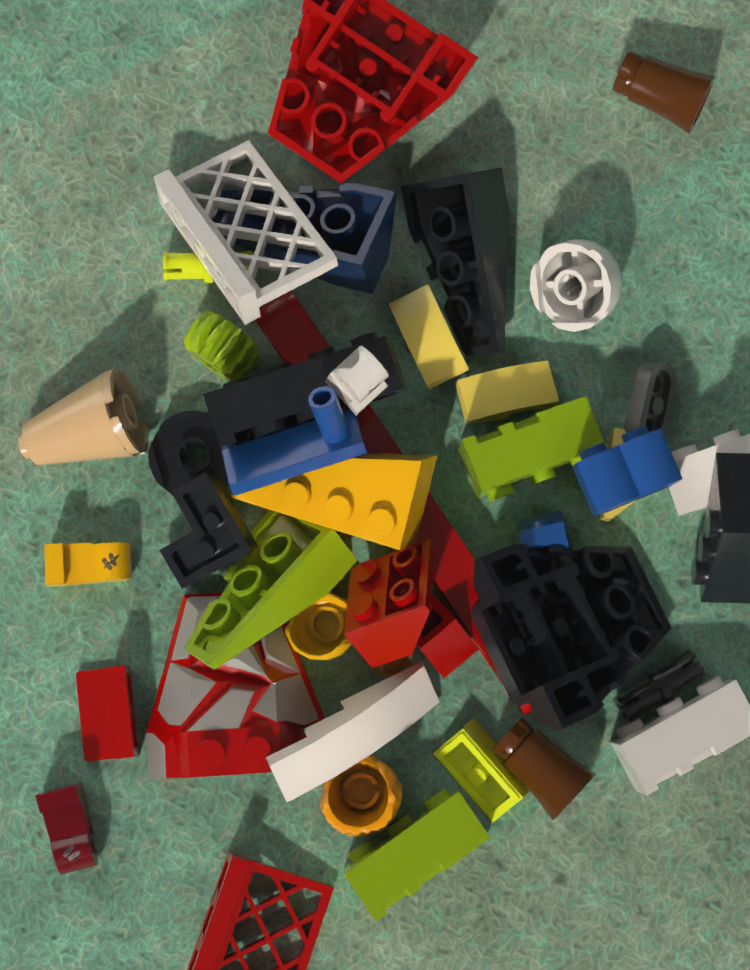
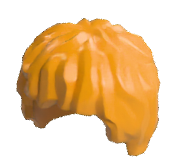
M370 755L323 783L319 806L326 817V821L342 834L346 833L348 836L361 837L363 835L368 836L374 833H382L397 816L402 800V783L398 780L391 766L386 765L376 756Z

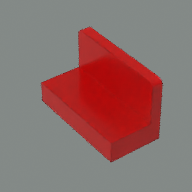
M114 666L77 672L76 683L84 759L89 762L139 756L130 666Z

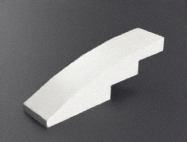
M422 662L340 701L344 710L303 729L307 736L306 738L266 757L286 802L329 781L370 756L408 729L439 703V699Z

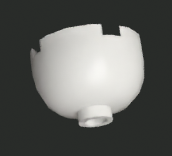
M572 239L555 244L544 251L539 262L534 264L530 276V291L534 305L540 313L545 312L554 321L551 324L559 329L573 332L589 329L610 315L621 298L623 279L619 265L611 253L595 241Z

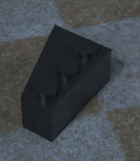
M716 452L704 529L703 534H700L698 543L699 558H693L691 570L692 584L700 586L701 602L750 604V453Z

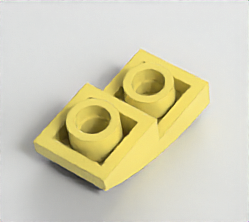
M429 284L389 303L401 333L429 389L469 370Z
M548 360L487 371L459 379L455 382L466 425L504 420L512 413L553 408L560 402Z

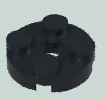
M195 410L184 411L169 417L162 423L148 450L149 466L159 485L172 495L171 491L211 468H214L225 488L229 484L222 450L227 448L220 447L208 413ZM195 444L198 450L205 449L207 457L201 459V466L198 468H193L191 463L183 464L182 456L188 453L187 446Z

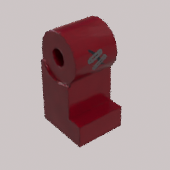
M82 782L35 795L39 812L43 814L53 858L59 873L63 875L98 866V855L93 839L94 831Z

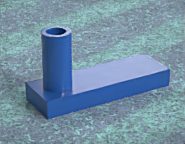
M322 386L314 389L308 397V402L316 420L222 450L229 486L234 496L367 454L357 416L351 409L342 411L337 395L331 387Z

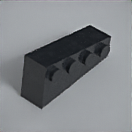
M377 332L367 333L350 340L351 347L336 352L334 347L324 348L309 354V360L295 365H292L291 362L278 364L266 369V374L251 379L249 377L239 378L223 384V388L204 393L203 396L220 447L231 448L316 420L308 402L310 393L318 387L328 386L325 382L328 375L360 345L371 352L389 374V377L384 380L388 387L369 404L408 391L391 339L387 336L378 338ZM337 395L342 411L350 409Z

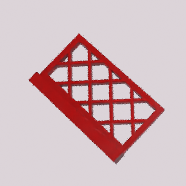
M228 850L187 970H220L221 967L236 959H239L244 970H249L243 956L267 943L278 964L269 970H287L296 965L294 970H306L334 887ZM254 871L272 877L279 893L256 905L248 892ZM279 880L294 885L284 890ZM303 888L319 892L320 896L315 910L297 918L288 900V896ZM246 898L250 908L240 912ZM283 900L293 921L268 933L258 912ZM254 914L264 937L239 949L233 937L235 925L237 922ZM311 921L305 935L301 926ZM297 929L303 941L301 952L291 959L282 962L272 941ZM229 942H231L235 952L225 956Z

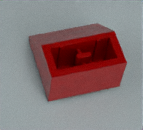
M431 539L412 546H406L401 550L362 562L351 568L344 635L371 668L413 654L431 607L435 544Z

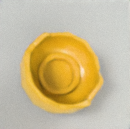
M330 592L291 618L288 626L285 627V632L293 650L310 660L329 661L341 656L352 644L344 635L347 600Z

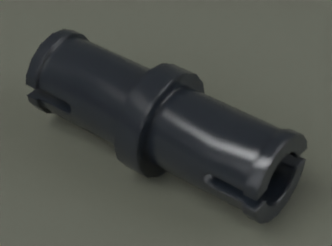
M688 649L684 654L658 671L652 668L645 673L646 678L619 696H615L613 700L619 711L633 701H636L624 709L623 717L628 722L633 721L635 717L658 702L667 703L673 699L672 693L698 676L704 675L705 670L700 661L683 670L694 662L693 659L697 656Z

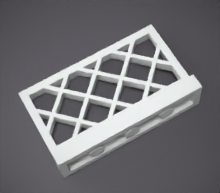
M249 140L176 177L170 169L154 176L161 206L245 325L261 317L260 306L338 266L335 254ZM246 158L253 166L249 176L228 173L232 165ZM200 181L215 183L210 196L192 193L189 187ZM224 184L245 187L241 200L221 198L220 194ZM253 190L273 192L274 197L271 205L250 202ZM215 209L236 212L232 225L214 223L211 219ZM245 213L267 217L263 229L241 227ZM275 218L294 221L296 227L293 235L271 232ZM236 239L257 241L258 244L254 255L235 253L233 247ZM267 243L289 246L285 260L262 257ZM298 248L317 251L321 257L309 264L293 262ZM258 268L280 272L278 280L260 288L255 281Z

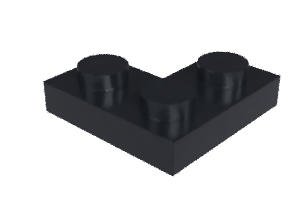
M214 468L171 491L193 531L159 551L182 589L258 547L257 542Z

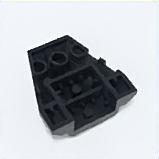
M512 544L474 560L473 586L479 598L472 607L471 618L511 702L517 706L530 703L536 719L556 732L596 714L604 705L602 701L607 695L625 682L627 679L625 675L631 668L642 662L672 628L632 547L585 546L580 550H564L563 545H549L545 549H528L527 544Z

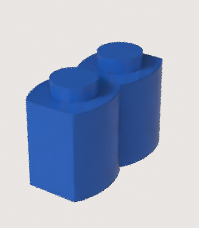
M646 425L623 434L621 436L623 444L607 449L603 442L579 453L581 461L576 462L572 468L593 517L677 484L683 479L661 428L649 432Z

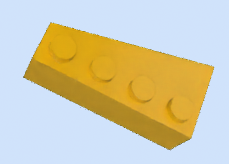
M367 453L236 496L232 492L231 498L401 550L417 540L438 455Z

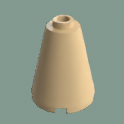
M107 370L23 423L21 434L18 435L17 440L24 458L31 459L36 465L134 457L145 453L149 445L148 427L146 420L138 423L134 407L142 405L131 381L121 370Z

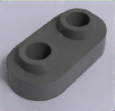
M647 361L640 366L634 377V387L628 415L624 423V430L627 433L646 425L649 432L661 428L666 438L677 388L676 373L674 368L667 362Z

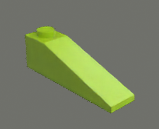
M269 510L250 531L258 547L244 555L238 566L229 567L224 576V579L228 582L219 599L208 604L184 647L186 651L215 670L329 594L358 561L335 530Z

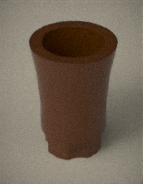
M628 52L620 67L612 90L623 96H628V101L656 113L690 134L706 103L715 76L690 71L646 55L644 58L636 53Z
M523 718L492 749L500 758L506 761L503 765L531 792L552 821L596 775V773L574 760L554 744L538 728L534 731L532 726Z

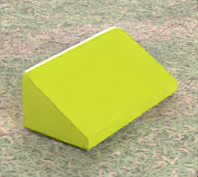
M473 718L437 749L433 755L487 817L494 822L522 800L529 790L503 765L506 761L492 750L497 745L496 742Z

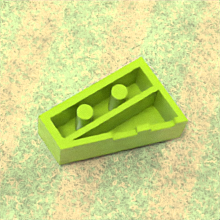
M446 787L423 802L427 808L426 811L413 820L408 813L385 828L389 836L374 846L369 839L348 854L351 862L345 866L344 875L375 922L387 914L385 910L406 895L410 897L422 888L421 885L439 872L449 869L490 838L458 789L452 793H449Z

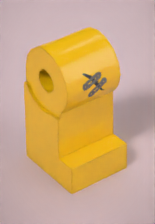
M131 543L44 544L47 586L59 587L132 579Z

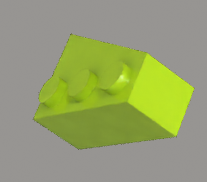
M584 396L538 412L535 416L515 424L509 422L497 427V431L476 438L475 435L463 438L458 451L477 499L487 495L489 501L494 502L514 494L513 485L529 479L531 485L535 486L557 477L554 469L569 463L573 467L576 462L581 461L579 455L581 451L603 443L604 439L588 399Z

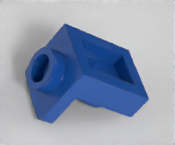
M561 511L523 518L519 521L521 530L518 531L521 544H527L528 549H545L549 545H563L564 550H571L564 515Z

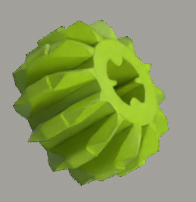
M205 311L188 328L189 331L183 339L186 350L203 366L220 376L224 381L230 382L245 376L248 377L256 367L255 364L261 353L259 346L242 329L220 314Z

